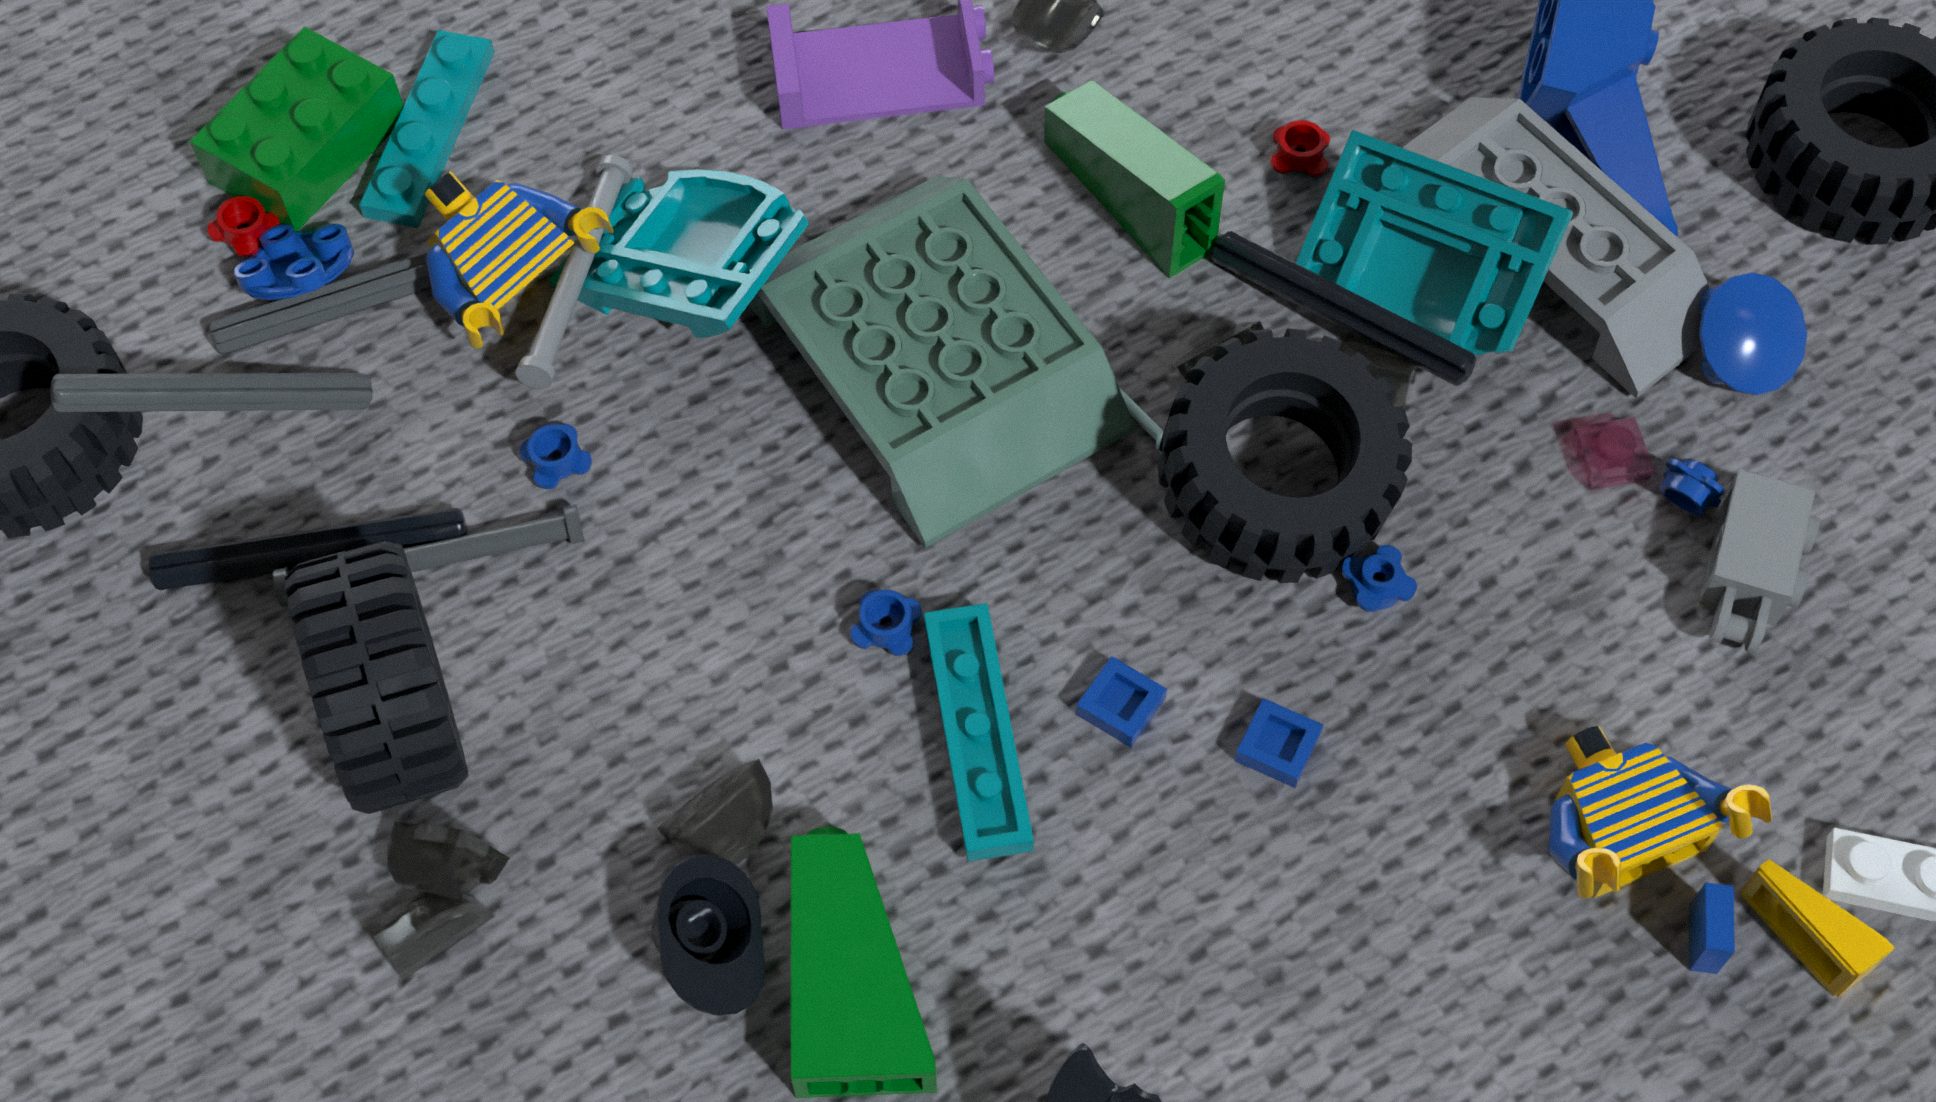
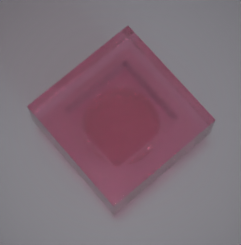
M1635 417L1575 427L1571 440L1589 490L1650 480L1654 466Z

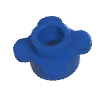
M569 424L545 425L537 429L520 446L521 459L532 465L535 471L533 479L539 488L553 489L561 479L572 474L583 475L591 468V455L579 447L577 430ZM554 453L561 454L558 460L550 459Z
M1674 458L1668 459L1665 464L1668 469L1663 474L1665 479L1659 487L1660 492L1666 499L1694 515H1703L1709 505L1718 507L1721 502L1719 497L1724 493V488L1718 483L1719 478L1713 470L1693 459H1686L1684 462Z
M1382 545L1374 554L1362 558L1355 556L1351 559L1348 557L1343 562L1342 575L1345 579L1351 581L1352 593L1357 605L1361 609L1368 612H1376L1393 606L1398 600L1409 601L1415 595L1417 583L1412 577L1406 575L1400 563L1402 554L1396 547ZM1380 574L1384 576L1385 581L1378 582L1374 580L1373 576Z
M872 590L865 593L860 598L859 623L854 625L850 631L851 640L861 649L876 646L888 649L890 654L894 656L907 654L913 647V639L910 636L913 624L920 620L922 616L920 604L915 599L905 598L900 593L892 590ZM883 619H890L892 625L883 627L880 625V622Z

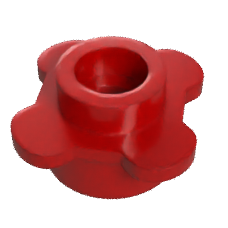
M1307 120L1292 121L1278 127L1274 131L1272 139L1277 145V151L1271 157L1270 162L1274 171L1280 174H1287L1290 171L1306 172L1311 177H1319L1326 173L1328 161L1324 158V149L1330 143V136L1326 131L1322 130L1317 124ZM1302 149L1305 150V152H1298L1295 150Z
M237 196L226 200L220 205L216 213L217 220H213L208 224L207 232L212 241H223L232 246L238 256L249 257L259 250L261 234L272 227L280 225V221L276 215L265 213L264 207L258 200L248 196Z

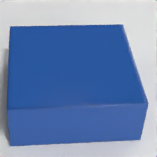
M1111 656L1077 703L1076 715L1131 748L1166 699L1167 688Z
M1263 698L1236 751L1234 761L1296 788L1322 733L1324 724Z
M1705 882L1689 905V971L1718 974L1735 952L1734 886Z

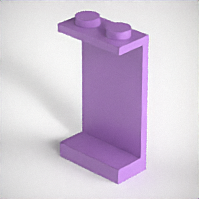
M958 0V14L800 33H793L789 3L766 6L782 129L985 105V84L994 83V65L991 49H981L979 40L986 39L983 6H973L972 0Z

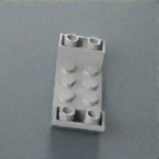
M1470 97L1403 147L1409 151L1574 212L1544 278V282L1601 333L1592 359L1635 398L1639 397L1702 347L1699 337L1702 316L1700 299L1710 287L1694 251L1521 99Z

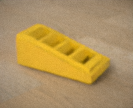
M1770 859L1756 869L1740 890L1742 898L1832 996H1841L1872 972L1895 949L1886 938Z

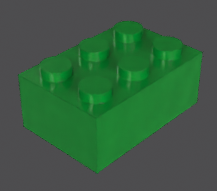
M304 26L189 142L208 183L232 197L248 196L258 200L264 207L265 213L276 215L281 225H291L294 227L295 232H298L389 137L404 105L392 73Z

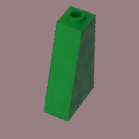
M1093 80L1073 91H1065L1059 94L1050 104L1045 106L1044 142L1168 278L1173 277L1211 254L1215 240L1218 237L1225 179L1217 171Z
M819 827L810 830L807 835L791 836V1081L795 1097L814 1098L937 1093L935 1057L860 833H847L845 830L837 827Z

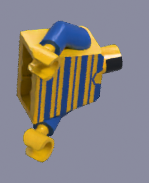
M449 171L424 193L427 199L448 221L427 240L430 250L426 261L433 298L458 325L464 326L467 340L474 349L483 347L481 334L478 331L479 328L489 326L494 328L498 335L504 334L498 309L574 244L569 236L577 235L582 248L586 252L593 254L600 250V246L596 238L588 233L595 228L605 229L611 234L614 232L607 214L602 209L597 207L581 209L553 194L519 183L506 185L502 181L496 180L474 198L459 179Z
M1593 726L1575 734L1565 743V748L1578 770L1567 776L1556 797V802L1551 806L1548 850L1550 855L1577 880L1576 891L1578 896L1582 899L1592 898V896L1596 898L1611 891L1618 892L1622 886L1706 852L1723 828L1721 822H1729L1731 833L1737 838L1743 839L1753 833L1751 817L1759 818L1765 823L1772 821L1768 792L1757 785H1742L1732 789L1708 779L1676 759L1666 757L1652 743H1643L1616 754L1601 727Z

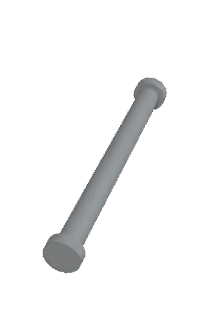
M606 155L600 159L596 169L599 180L588 207L602 209L607 214L608 219L620 189L630 182L633 174L631 164L626 159L617 155ZM595 228L588 234L595 237L599 244L605 229ZM577 235L529 356L521 358L516 369L518 380L530 388L546 389L550 387L553 381L555 369L552 363L595 256V253H588L582 248Z

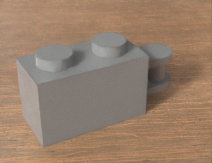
M1738 469L1722 501L1699 599V604L1716 608L1709 636L1710 641L1721 643L1722 639L1726 638L1745 644V651L1756 654L1762 643L1767 624L1775 626L1787 606L1795 608L1799 606L1809 575L1807 570L1799 568L1802 553H1810L1820 524V518L1810 515L1816 490Z

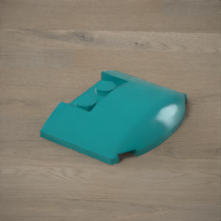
M1352 129L1296 264L1472 352L1474 355L1494 351L1497 354L1512 352L1574 212Z
M701 169L669 171L668 180L664 185L646 191L644 190L645 184L641 177L632 179L623 186L618 194L609 217L614 232L611 234L604 230L599 243L600 250L595 253L577 301L605 315H608L612 309L687 326L695 338L712 337L722 334L731 329L809 223L800 208L795 212L789 206V201L783 192L763 181L733 172ZM568 256L549 278L553 288L557 286Z

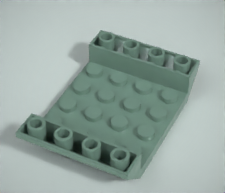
M935 176L788 252L749 303L766 328L777 322L888 473L891 480L892 503L925 548L1134 432L1133 420L1102 346L968 179Z

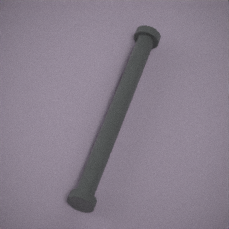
M577 505L564 507V514L403 548V550L405 551L411 572H417L569 538L572 544L585 542ZM288 567L273 570L275 591L281 607L288 606V596L285 590V577L290 572Z

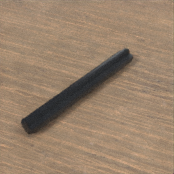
M1227 231L1216 238L1211 252V258L1215 263L1454 386H1460L1470 378L1476 364V357L1472 352L1233 231Z
M445 509L154 553L149 557L148 571L150 580L156 589L179 588L271 574L273 570L288 567L291 571L297 564L383 540L401 544L403 548L450 539L467 535V524L461 509Z

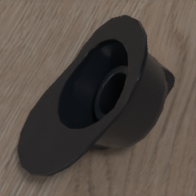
M711 854L690 856L673 866L661 883L657 909L652 924L654 944L660 953L666 980L678 997L697 1011L715 1016L737 1014L754 1003L764 986L765 958L761 930V910L757 891L745 872L730 860Z

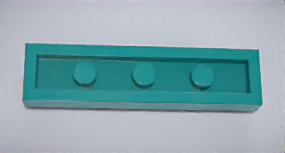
M443 30L437 31L359 204L364 218L419 228L430 203L424 193L440 179L495 53L491 39Z
M988 603L925 612V631L967 862L1033 852L1034 838Z

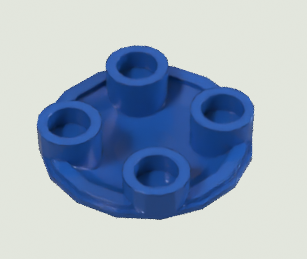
M331 224L320 229L295 232L294 227L291 225H278L261 234L260 242L262 247L255 254L238 264L234 269V275L241 291L252 298L265 300L293 298L317 290L336 279L350 265L354 250L346 228L341 224Z
M1752 272L1730 277L1720 286L1709 288L1704 292L1700 299L1702 316L1699 337L1704 356L1702 370L1709 381L1718 385L1726 384L1737 392L1759 395L1778 390L1794 377L1805 355L1807 329L1803 310L1787 287L1773 277Z

